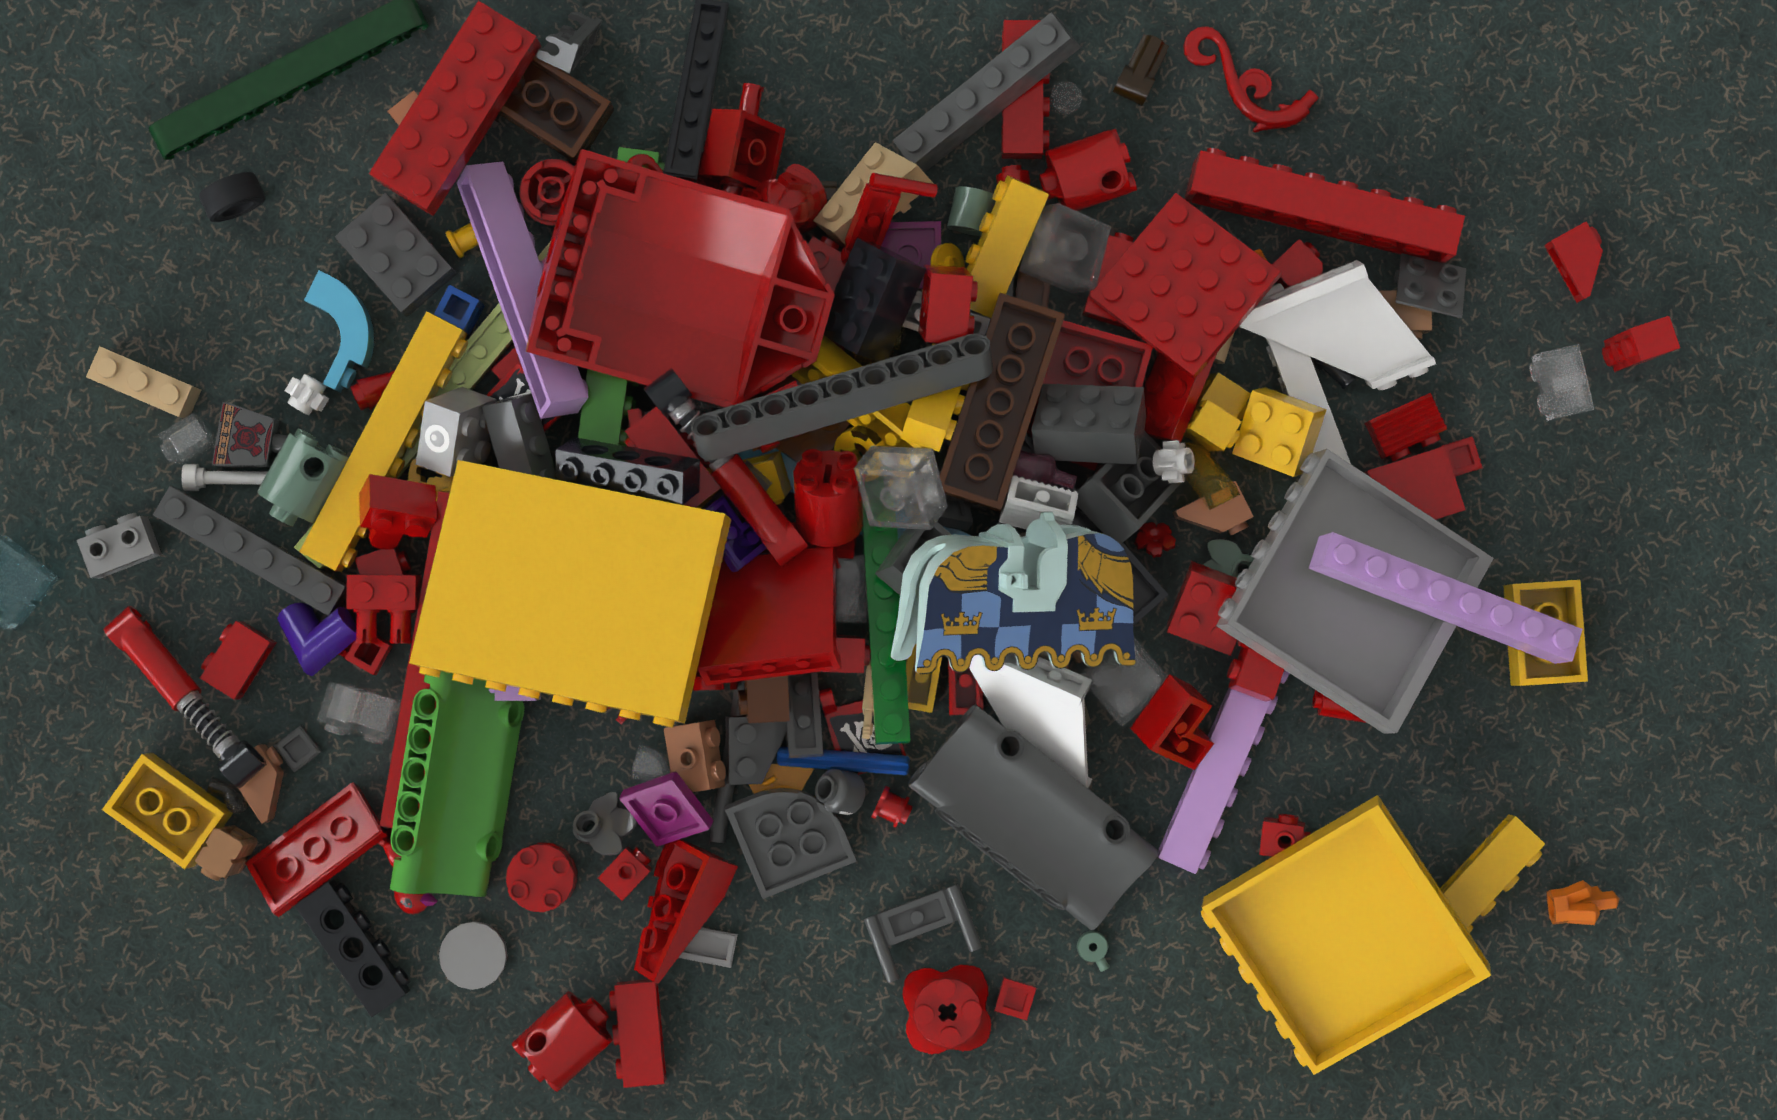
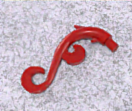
M1197 27L1185 38L1183 45L1184 55L1189 62L1196 66H1208L1216 61L1215 54L1205 56L1200 53L1198 47L1201 41L1210 39L1218 45L1228 92L1241 113L1257 124L1253 128L1255 133L1269 129L1288 128L1299 123L1310 114L1309 109L1319 99L1312 90H1308L1300 100H1294L1291 105L1279 104L1278 107L1281 110H1265L1249 99L1246 89L1248 87L1256 89L1253 95L1254 99L1265 98L1270 93L1272 81L1266 72L1254 68L1244 72L1238 79L1228 45L1222 35L1212 27Z

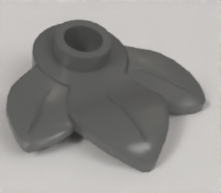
M610 792L594 800L588 811H583L575 817L573 833L580 842L591 844L596 853L611 856L623 851L621 838L630 834L638 822L628 810L617 808L618 794ZM595 824L590 831L586 832L588 825Z

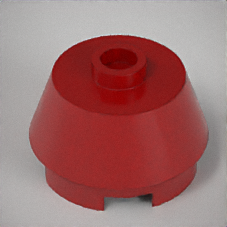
M546 159L536 163L525 173L520 185V200L524 210L532 219L545 225L556 224L557 216L575 166L560 159Z

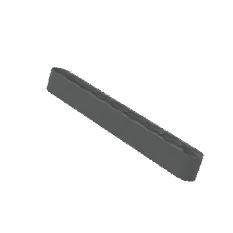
M969 334L702 414L695 418L691 424L697 453L705 460L720 459L982 380L993 371L990 340L982 334Z

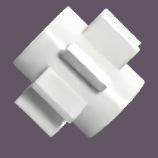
M304 374L301 380L292 377L284 390L291 395L287 403L307 415H310L313 409L322 412L329 400L327 396L323 395L327 386L307 374Z
M1179 440L1163 441V449L1154 452L1153 468L1158 476L1162 475L1163 481L1168 480L1169 483L1185 482L1184 474H1190L1194 470V454L1190 448H1185V443H1179Z

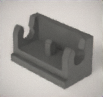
M571 12L568 17L579 22L581 27L575 30L570 26L563 25L557 34H549L546 37L548 43L538 50L536 58L570 74L593 49L602 19L597 17L592 19L580 12Z

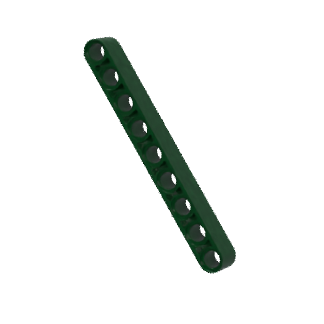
M393 0L165 116L150 125L148 128L163 159L171 160L175 158L174 154L182 150L187 152L203 144V139L213 134L216 137L234 128L233 124L243 119L246 122L262 114V109L272 104L277 106L293 98V93L301 89L305 92L322 83L323 78L331 74L336 76L352 68V63L360 59L365 61L381 53V49L391 43L395 46L412 37L411 33L419 29L424 31L429 27V24L416 0Z

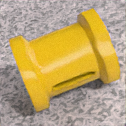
M471 222L454 232L451 230L445 232L452 248L460 259L464 257L466 251L478 246Z

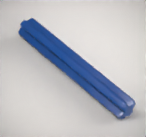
M783 746L777 752V764L779 766L829 770L840 769L895 775H907L910 769V759L904 755L823 750L822 757L789 758L788 747Z

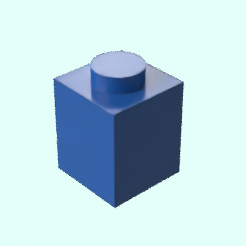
M449 285L434 315L470 335L485 305L480 300Z

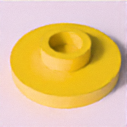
M944 243L934 249L931 256V265L965 267L963 255L954 244Z

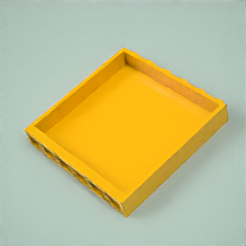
M1378 795L1203 897V910L1201 911L1203 920L1209 928L1215 927L1221 936L1219 941L1223 950L1228 956L1234 955L1240 964L1238 970L1247 984L1252 983L1258 991L1256 995L1260 1005L1266 1012H1272L1277 1019L1275 1025L1280 1035L1285 1040L1287 1038L1291 1040L1295 1046L1294 1054L1303 1067L1308 1066L1313 1075L1491 976L1490 963Z

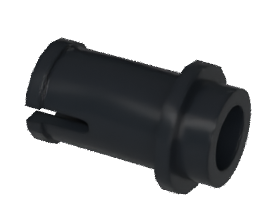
M1317 359L1314 361L1319 365L1317 367L1319 371L1323 369L1343 389L1356 378L1355 375Z

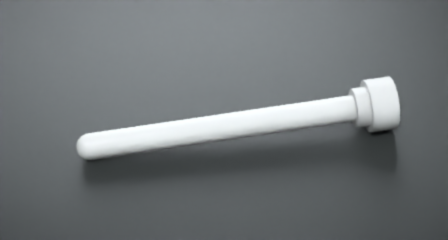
M184 464L182 467V487L184 491H199L200 488H205L206 484L261 485L268 471H206L205 468H200L198 464Z

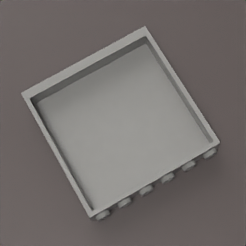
M1324 449L1309 454L1301 466L1302 476L1298 482L1295 481L1287 490L1284 497L1287 500L1282 511H1277L1268 524V528L1271 529L1265 540H1260L1251 554L1254 560L1250 567L1244 569L1235 582V586L1238 588L1232 598L1226 599L1220 607L1218 615L1221 618L1216 626L1384 734L1398 733L1456 625L1308 569L1319 536L1334 532L1478 588L1494 558L1330 450Z

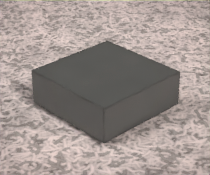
M303 725L297 727L274 745L294 773L323 752Z

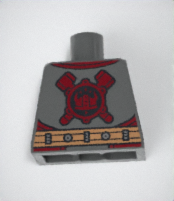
M222 402L212 465L221 468L271 467L275 460V455L279 453L288 436L279 434L281 421L227 402Z

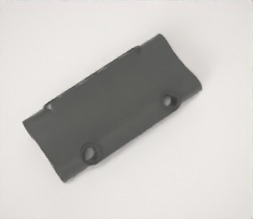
M976 704L967 710L943 745L930 760L923 763L917 769L908 783L911 789L936 807L935 813L944 822L1048 904L1059 910H1066L1090 930H1094L1102 923L1120 897L1152 865L1158 855V849L1131 829L1125 817L1121 816L1026 740L1020 733L1007 730ZM1002 740L1007 741L1010 745L1009 756L1002 752ZM1107 823L1111 824L1114 829L1112 839L1106 833Z

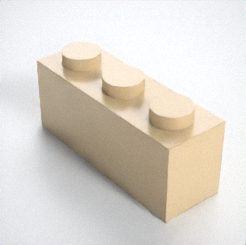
M100 346L86 375L91 380L185 420H189L201 392V389Z

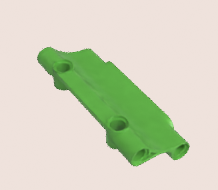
M441 672L439 678L425 675L424 682L429 683L430 688L419 691L413 700L391 832L392 849L402 857H395L390 890L406 894L439 893L485 897L487 896L492 862L498 858L502 849V836L521 721L524 716L523 701H495V693H490L489 688L485 687L486 681L474 679L473 685L453 681V674Z

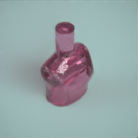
M1023 450L1020 451L1013 476L1017 475L1018 478L1023 477L1025 480L1030 479L1032 482L1036 480L1038 483L1043 482L1045 485L1055 483L1071 489L1074 488L1077 479L1075 475L1056 470V462L1052 456L1031 454Z

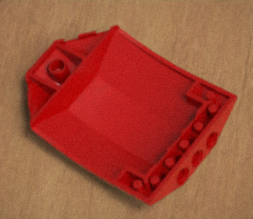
M581 149L557 216L537 290L525 352L647 386L672 368L693 395L690 398L721 407H729L745 402L760 392H764L782 382L786 377L816 362L835 294L823 277L817 265L818 262L806 240L803 239L789 208L736 195Z

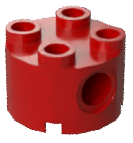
M547 842L530 845L520 850L512 858L507 868L506 884L508 894L519 906L532 912H546L556 909L571 897L577 885L578 870L574 859L565 848Z

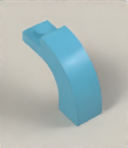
M318 270L304 301L329 313L338 324L341 335L340 348L323 385L341 393L343 387L348 389L356 376V370L353 369L355 363L368 369L374 348L373 325L370 315L360 298L342 282Z

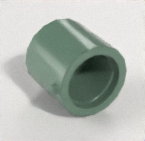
M956 187L947 228L955 232L981 237L982 232L979 231L980 223L986 212H992L996 202L992 199L993 193L972 187Z

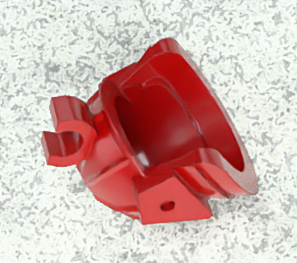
M800 164L788 166L786 171L779 175L778 179L766 180L760 183L755 190L742 188L740 196L789 208L800 233L811 231L818 226L813 220L827 204L826 192L821 181L812 171Z

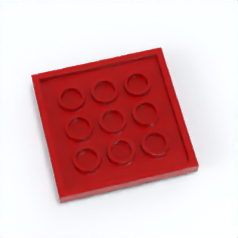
M1175 193L1090 293L1089 297L1102 309L1195 379L1279 280L1282 274L1279 269Z

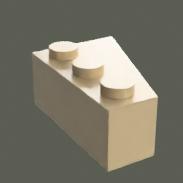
M875 142L813 221L832 241L845 248V237L865 185L869 183L871 174L878 173L934 184L917 164ZM901 192L894 215L899 211L903 214L912 208L909 203L919 195Z

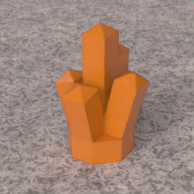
M1584 880L1565 888L1553 889L1547 892L1549 918L1553 925L1563 923L1595 925L1599 918L1600 910L1615 909L1619 903V897L1614 891L1602 892L1598 886L1591 887Z

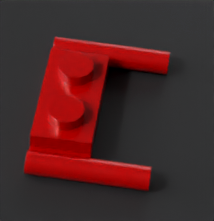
M872 173L869 183L865 185L845 237L846 247L842 249L841 261L847 262L857 238L882 246L901 197V192L934 198L937 194V185Z

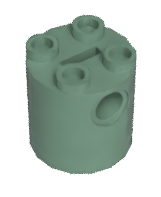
M300 428L297 429L295 434L292 432L288 434L257 491L260 496L273 503L269 514L290 526L295 524L298 517L315 523L349 458L344 451L331 444H328L326 449L317 444L318 441L315 436ZM311 457L320 459V463L316 468H304V463L307 459Z

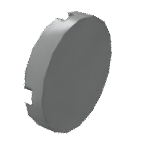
M477 921L462 923L449 931L441 943L439 952L441 969L447 979L458 987L470 990L485 988L496 981L505 969L508 957L506 942L499 932L489 924Z

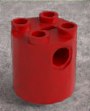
M1116 129L1107 130L1045 151L1047 169L1044 173L1039 174L1042 190L1049 194L1047 200L1057 197L1065 215L1137 191L1132 172H1127L1125 163L1130 162L1128 149L1125 143L1120 142Z
M806 450L793 471L796 530L804 540L812 545L837 547L849 543L860 534L863 528L861 466L857 462V456L851 451Z
M568 991L515 1039L511 1045L521 1057H527L531 1062L528 1066L530 1073L539 1082L545 1079L548 1085L558 1092L613 1041L611 1034L606 1028L609 1015L594 998L591 997L584 1003L575 994Z

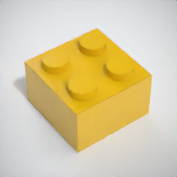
M1266 387L1252 390L1239 430L1241 433L1235 442L1232 454L1292 477L1303 474L1301 466L1307 456L1313 453L1327 409Z

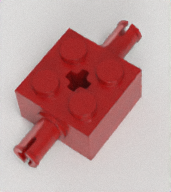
M743 83L739 109H712L699 175L719 182V185L722 186V191L736 195L741 194L742 188L755 190L760 183L776 178L786 131L785 128L758 116L764 87L752 83Z

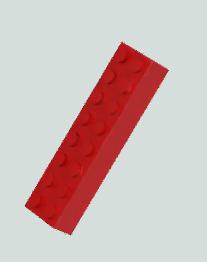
M1207 148V151L1201 150L1193 162L1185 200L1190 203L1400 255L1404 253L1441 263H1446L1456 255L1465 216L1456 214L1457 209L1453 207L1437 205L1436 208L1424 206V201L1417 198L1404 197V200L1392 198L1390 192L1381 189H1371V192L1359 190L1358 185L1353 182L1338 181V184L1325 181V177L1317 173L1307 172L1305 176L1292 173V168L1284 165L1273 164L1272 168L1259 165L1260 161L1252 157L1240 156L1239 160L1226 157L1227 153L1225 151L1215 148Z

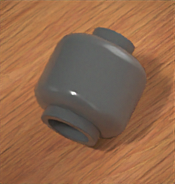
M840 769L826 771L817 781L815 787V795L827 811L844 815L856 813L862 806L866 794L862 777L855 772Z

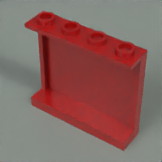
M815 546L811 549H804L782 567L771 554L757 555L736 572H731L722 559L697 668L706 685L841 669V656L836 647V569L841 568V563L834 547Z

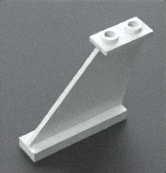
M1358 260L1264 297L1239 326L1364 379L1366 384L1372 389L1385 390L1397 384V379L1407 375L1410 378L1421 376L1429 371L1428 367L1436 364L1434 357L1429 354L1369 280L1364 264Z
M1012 653L1006 656L1004 665L1000 670L990 671L983 665L982 657L975 655L969 668L1002 725L1009 731L1020 733L1026 740L1086 788H1089L1092 778L1088 777L1084 697L1089 690L1092 680L1066 668H1055L1050 661L1041 657L1038 658L1037 665L1033 669H1022L1017 665L1015 655Z

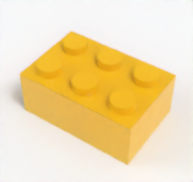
M1567 580L1503 585L1504 599L1582 629L1572 662L1554 664L1508 646L1511 686L1588 682L1581 581Z
M154 753L141 754L102 808L105 813L183 869L194 867L197 864L195 860L202 848L208 846L206 841L213 829L224 827L234 813L231 808Z

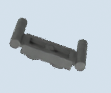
M959 884L935 891L864 919L887 983L900 979L888 946L957 920L969 952L982 948Z

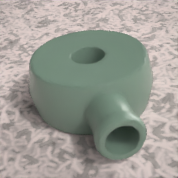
M1094 930L1083 933L1077 941L1079 956L1087 962H1096L1100 972L1110 967L1105 959L1109 948L1106 937ZM1091 943L1097 945L1095 950L1089 949Z

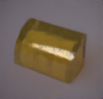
M1192 442L1185 443V448L1192 450L1195 460L1194 470L1192 473L1187 474L1186 480L1209 510L1240 495L1235 483L1204 446Z

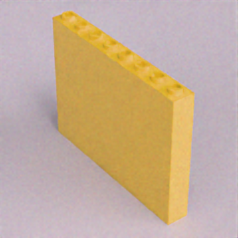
M458 460L409 663L420 667L419 673L439 678L441 672L453 674V681L473 685V680L479 679L486 681L485 687L493 690L506 692L507 686L520 688L518 694L526 697L539 699L540 693L553 695L552 702L572 706L573 701L577 700L586 702L585 709L606 713L607 707L619 709V716L640 721L642 714L654 717L653 724L673 728L675 722L685 724L731 518L724 513Z

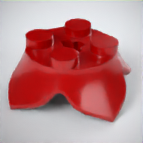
M964 964L953 966L946 972H940L933 968H922L906 976L902 993L904 1004L909 1012L906 1034L914 1049L928 1054H939L949 1049L971 1051L987 1042L992 1024L990 1015L985 1007L988 997V984L980 968ZM952 1003L956 1006L953 1009L954 1013H956L953 1018L947 1016L943 1019L939 1016L942 1013L938 1009L941 1004L949 1006Z

